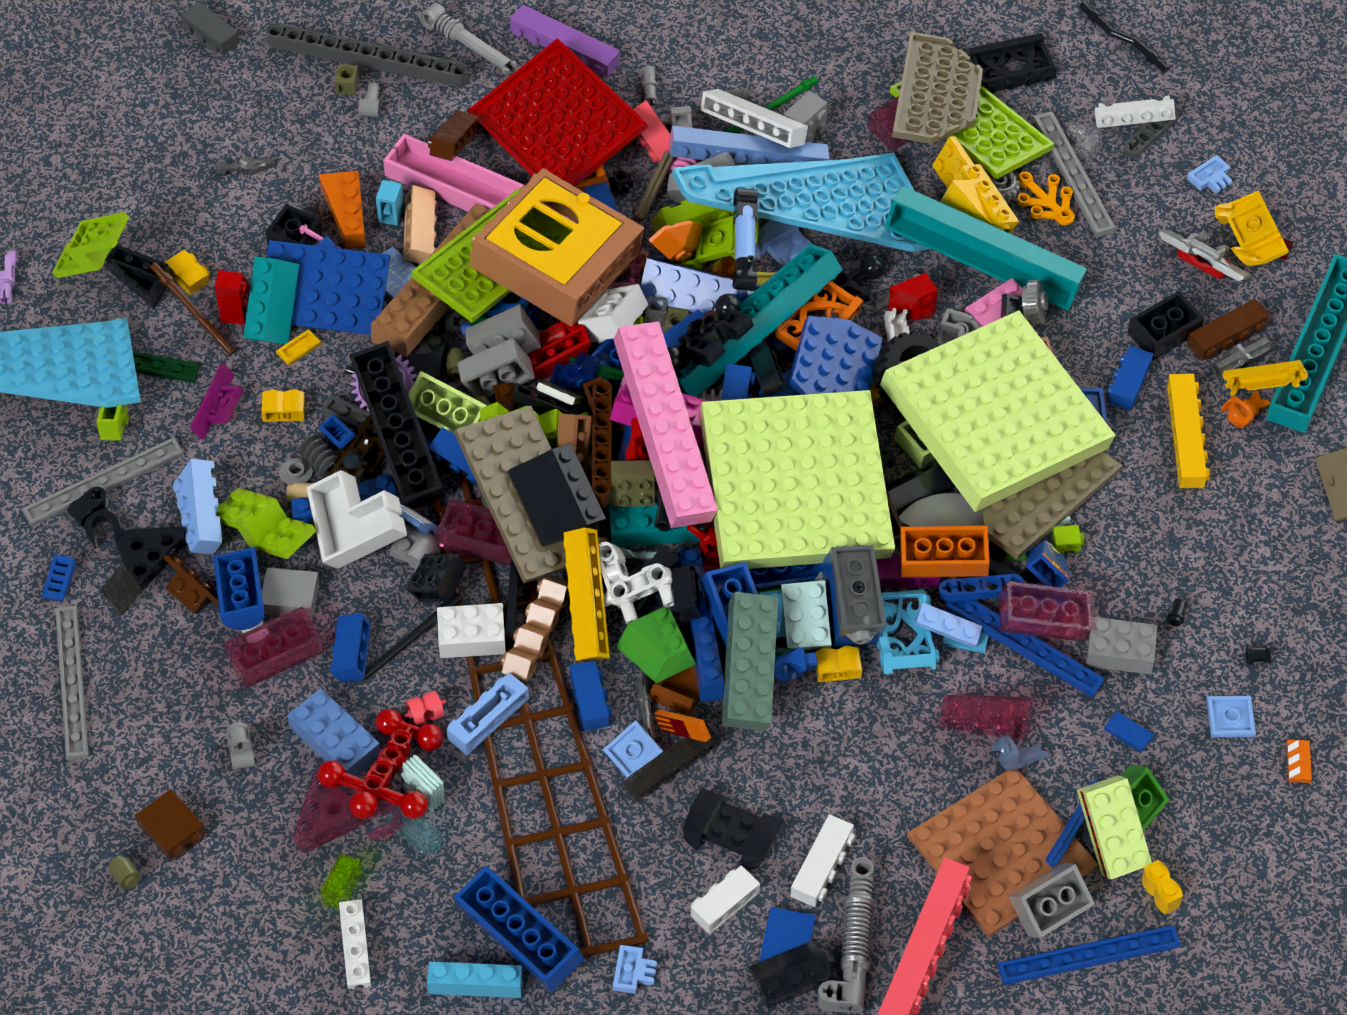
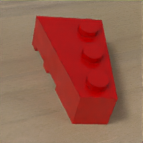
M219 270L214 288L221 322L245 325L250 285L243 273Z

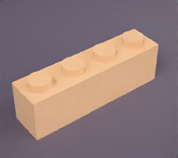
M413 185L405 196L403 260L422 264L436 250L434 247L436 239L434 226L437 221V216H435L437 206L435 191Z

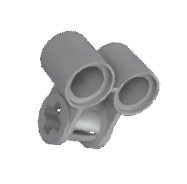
M241 722L229 725L226 734L233 770L255 766L247 725Z

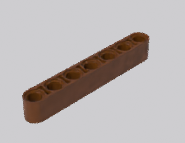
M598 380L593 384L592 490L601 508L609 506L612 501V420H610L612 413V386L607 380Z

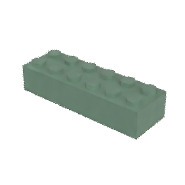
M734 592L729 600L722 726L766 731L771 725L778 597Z

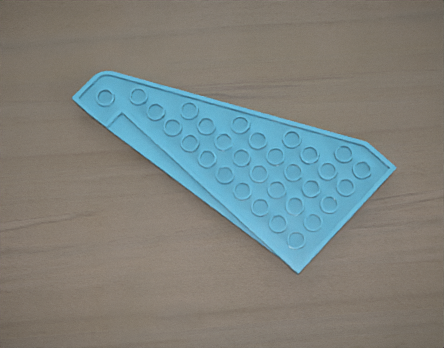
M127 318L0 332V392L98 407L104 406L105 408L141 402Z

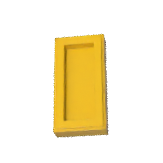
M308 329L276 350V354L290 366L322 344Z

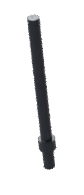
M458 592L449 602H443L438 607L456 606L464 597ZM437 610L366 668L364 679L367 680L436 623L438 621Z

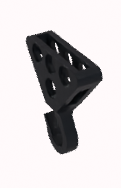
M107 510L91 513L84 522L86 536L91 541L94 549H96L92 530L93 526L101 521L112 524L116 546L120 551L130 594L135 596L141 594L168 565V562L163 559L164 556L174 557L186 545L184 530L181 527L122 530L116 515Z

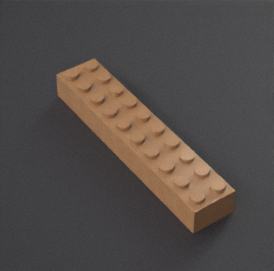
M475 203L430 257L491 209ZM411 277L371 323V342L378 345L389 341L392 351L407 357L450 306Z

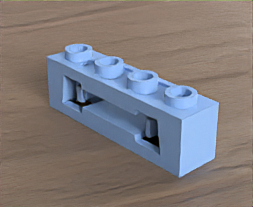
M508 673L504 678H499L493 688L485 691L473 706L470 705L465 709L463 715L457 720L454 719L450 722L447 728L448 740L464 754L468 755L529 700L528 687L511 673Z

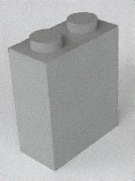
M267 567L265 576H261L265 615L313 619L320 583L318 572Z

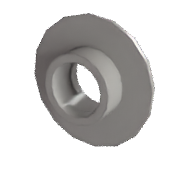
M293 458L282 464L279 475L281 480L287 485L307 483L312 477L313 469L306 460ZM294 468L301 469V472L298 474L290 473Z

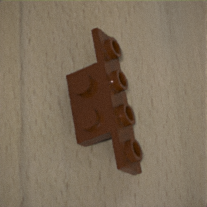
M176 555L174 557L164 556L163 559L177 570L165 589L194 614H198L209 599L219 607L218 594L214 591L215 587L205 580L202 581L199 578L200 574L194 569H188L185 566L186 562Z

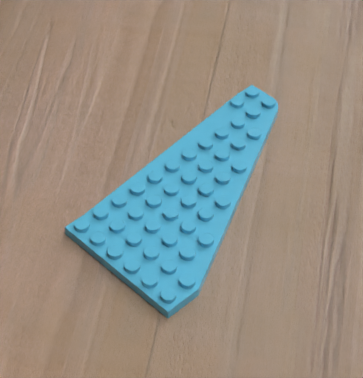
M894 152L842 160L712 167L711 164L674 168L672 172L682 195L689 202L733 212L735 208L733 206V198L736 187L754 189L758 191L759 218L910 252L930 249L884 228L892 201L901 186L903 185L914 190Z

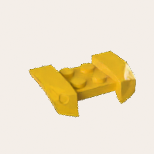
M1259 190L1233 202L1215 206V218L1221 224H1230L1241 246L1230 249L1245 265L1266 264L1289 253Z

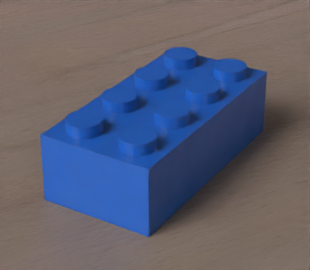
M746 562L706 572L700 580L725 652L730 598L734 592L758 595Z

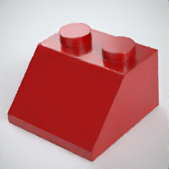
M927 273L891 286L888 311L896 308V315L906 309V318L916 321L923 318L929 319L936 311L938 289Z

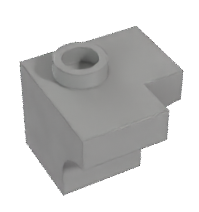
M690 106L670 108V114L661 115V122L669 133H671L672 126L693 128Z

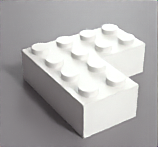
M342 470L306 487L322 561L331 567L341 568L407 536L404 519L400 517L402 510L399 497L385 490L361 502L356 478Z

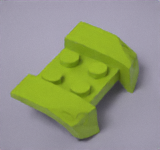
M733 216L702 224L703 229L697 247L692 252V257L686 262H681V265L702 270L704 262L726 256H732L735 259V224H733ZM758 218L755 221V245L758 241Z

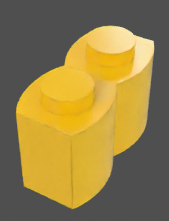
M182 250L164 262L169 264L174 280L189 295L210 283L208 269L198 263L193 253Z
M271 389L262 392V421H304V392L297 389L285 392Z
M849 645L843 646L840 649L824 647L815 651L818 682L861 678L862 665L858 647Z
M1159 860L1145 866L1141 878L1142 885L1150 895L1154 896L1157 908L1164 914L1178 909L1183 897L1182 890L1170 878L1167 867Z

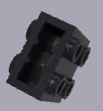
M454 553L424 554L411 578L407 590L420 602H449L467 566Z

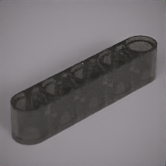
M705 724L711 737L707 742L686 737L682 738L627 777L623 787L637 802H641L640 799L650 796L659 789L660 785L663 783L667 784L676 777L677 773L680 771L684 772L691 767L694 761L697 759L701 760L708 755L712 748L715 746L719 747L722 740L708 724Z

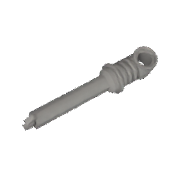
M434 3L420 13V21L423 26L428 29H437V31L446 36L448 41L458 40L500 68L501 72L510 73V69H508L510 65L514 68L517 67L515 60H510L465 30L462 20H456L446 14L445 9L440 4Z

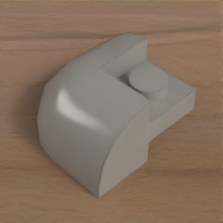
M947 308L937 337L938 343L943 345L980 328V326L974 320V316Z
M406 522L407 536L396 540L389 550L391 556L408 562L409 566L415 569L418 568L424 554H440L441 552L440 542L434 533L430 531L425 536Z

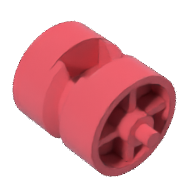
M435 690L423 694L421 699L414 697L405 701L407 713L403 714L404 718H412V723L415 726L427 724L428 719L435 721L445 717L443 704H446V700L439 699Z

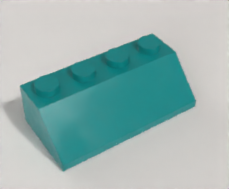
M254 257L243 338L250 341L282 345L289 342L299 264L272 258Z

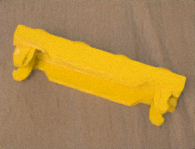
M1300 360L1225 370L1223 372V378L1225 381L1227 380L1225 387L1232 390L1230 392L1231 396H1235L1238 389L1245 388L1250 391L1286 386L1290 382L1296 388L1300 386L1299 382L1306 380L1308 376Z

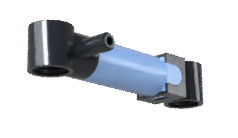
M736 187L733 198V206L735 207L733 210V224H735V270L732 287L733 289L754 291L757 284V271H755V221L758 217V191L754 189Z

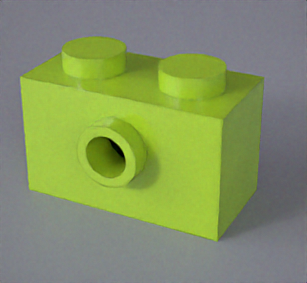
M121 404L110 408L100 407L97 418L100 440L122 439L125 425H128L129 422L127 405Z

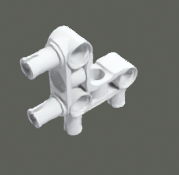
M609 542L599 544L601 573L607 587V593H604L605 607L613 604L621 608L625 622L628 625L638 619L633 603L654 592L659 591L664 607L674 606V593L671 588L673 585L671 569L656 563L642 568L640 572L629 577L622 550ZM611 549V555L607 558V552ZM663 571L662 577L658 579L659 572ZM625 588L624 595L620 597L621 590Z

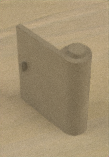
M1347 448L1315 458L1335 521L1347 519Z

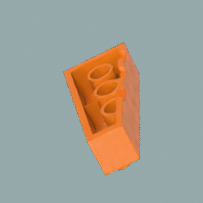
M348 171L318 174L320 189L346 249L366 247L359 172Z

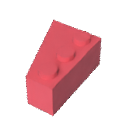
M644 101L633 110L647 122L649 127L637 136V140L647 149L650 159L654 163L657 162L659 164L664 153L669 150L670 133L649 103Z

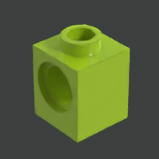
M1079 525L1058 526L1052 530L1053 546L1061 554L1065 551L1080 552L1081 546H1084V534L1080 533Z

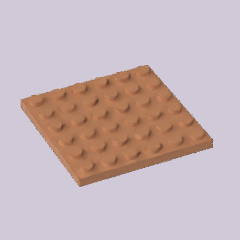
M1014 769L1007 770L907 833V837L936 873H938L944 857L970 867L969 876H972L971 888L967 899H963L962 905L988 937L1019 918L1009 895L1057 867H1050L1045 860L1064 830L1065 825L1020 771ZM1076 838L1073 839L1058 866L1062 863L1076 864L1082 877L1098 867L1096 861Z

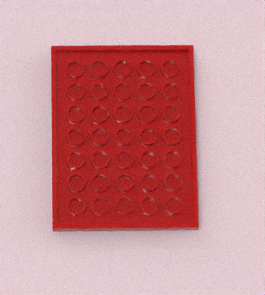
M558 38L467 110L468 113L479 116L478 124L531 177L545 169L574 187L649 127L643 118Z

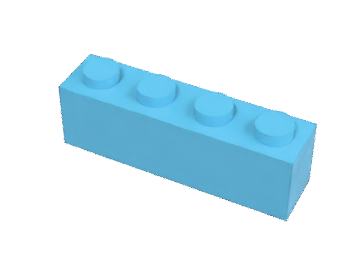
M429 962L427 977L428 994L521 998L522 966Z

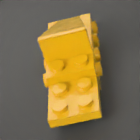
M949 137L932 165L947 187V191L940 202L1011 234L1019 222L981 164L974 165L957 138Z

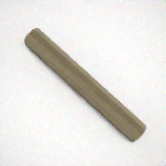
M669 150L664 153L634 213V218L639 221L645 219L675 158L670 156Z

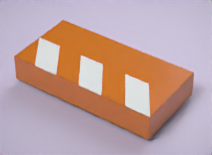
M1287 740L1288 782L1311 783L1310 741Z

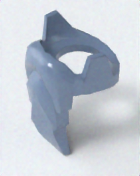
M1007 734L991 744L992 751H1001L999 762L1006 770L1020 769L1049 756L1047 751L1041 750V743L1018 750L1012 738Z

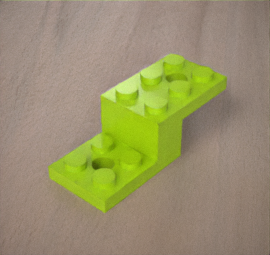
M125 212L80 221L71 241L66 244L52 274L56 278H62L100 270L108 253L117 245L129 216Z
M238 488L234 490L230 497L217 507L216 516L220 517V524L237 528L249 547H255L258 551L288 559L316 532L313 525L288 518L276 498Z

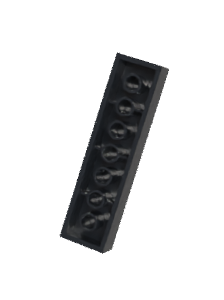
M389 341L350 354L349 357L403 505L413 509L446 497Z

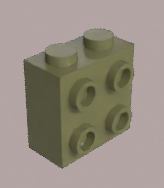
M650 460L611 461L612 507L655 506V497L659 495L658 484L655 485L657 480Z

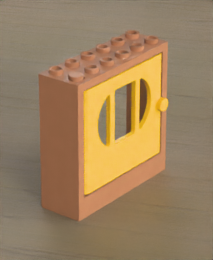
M542 169L538 174H534L526 186L523 185L515 197L509 199L503 209L498 210L495 218L492 221H488L480 233L474 235L471 241L473 246L469 255L471 257L470 267L572 327L639 255L644 227L547 170ZM540 202H544L547 205L553 207L554 209L558 210L559 212L578 222V224L574 223L573 221L562 216L561 214L557 213L556 211L552 210L551 208L545 206ZM532 208H536L573 231L561 244H556L520 221ZM514 229H518L552 250L537 251L526 247L517 239Z

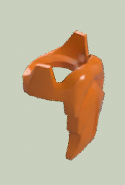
M1255 390L1248 400L1242 401L1232 396L1221 407V412L1228 410V420L1234 426L1243 429L1253 422L1254 417L1259 415L1260 410L1270 405V401L1261 399L1259 392Z

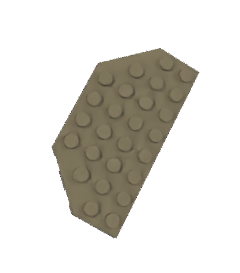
M910 32L892 137L932 144L975 125L983 68L979 65L975 66L970 61L971 58L963 50H957L953 46L954 42L949 38Z
M1101 452L981 509L983 525L988 526V539L1018 560L1052 531L1054 527L1059 525L1122 470L1123 465L1105 452Z

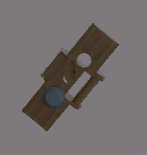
M371 414L367 417L361 428L351 430L356 436L341 450L338 449L336 455L339 457V460L328 476L342 470L354 476L357 484L362 476L369 479L377 476V471L385 461L386 456L379 436L369 437L367 435L371 431H376ZM376 450L380 451L369 468L368 462L364 461L368 453L373 454Z

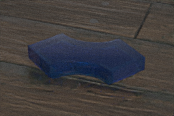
M581 352L577 359L570 364L556 363L550 382L565 390H570L573 383L578 379H595L601 360Z

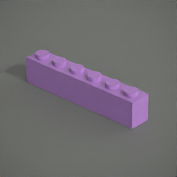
M522 5L510 19L511 31L516 36H523L531 43L539 44L543 47H547L558 38L597 75L608 77L620 63V50L525 5Z

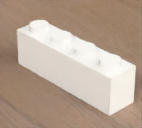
M830 814L828 815L791 886L790 897L813 907H816L818 901L823 902L827 894V889L825 888L828 882L832 884L835 879L837 864L842 865L846 856L844 852L846 847H851L856 835L853 834V824Z

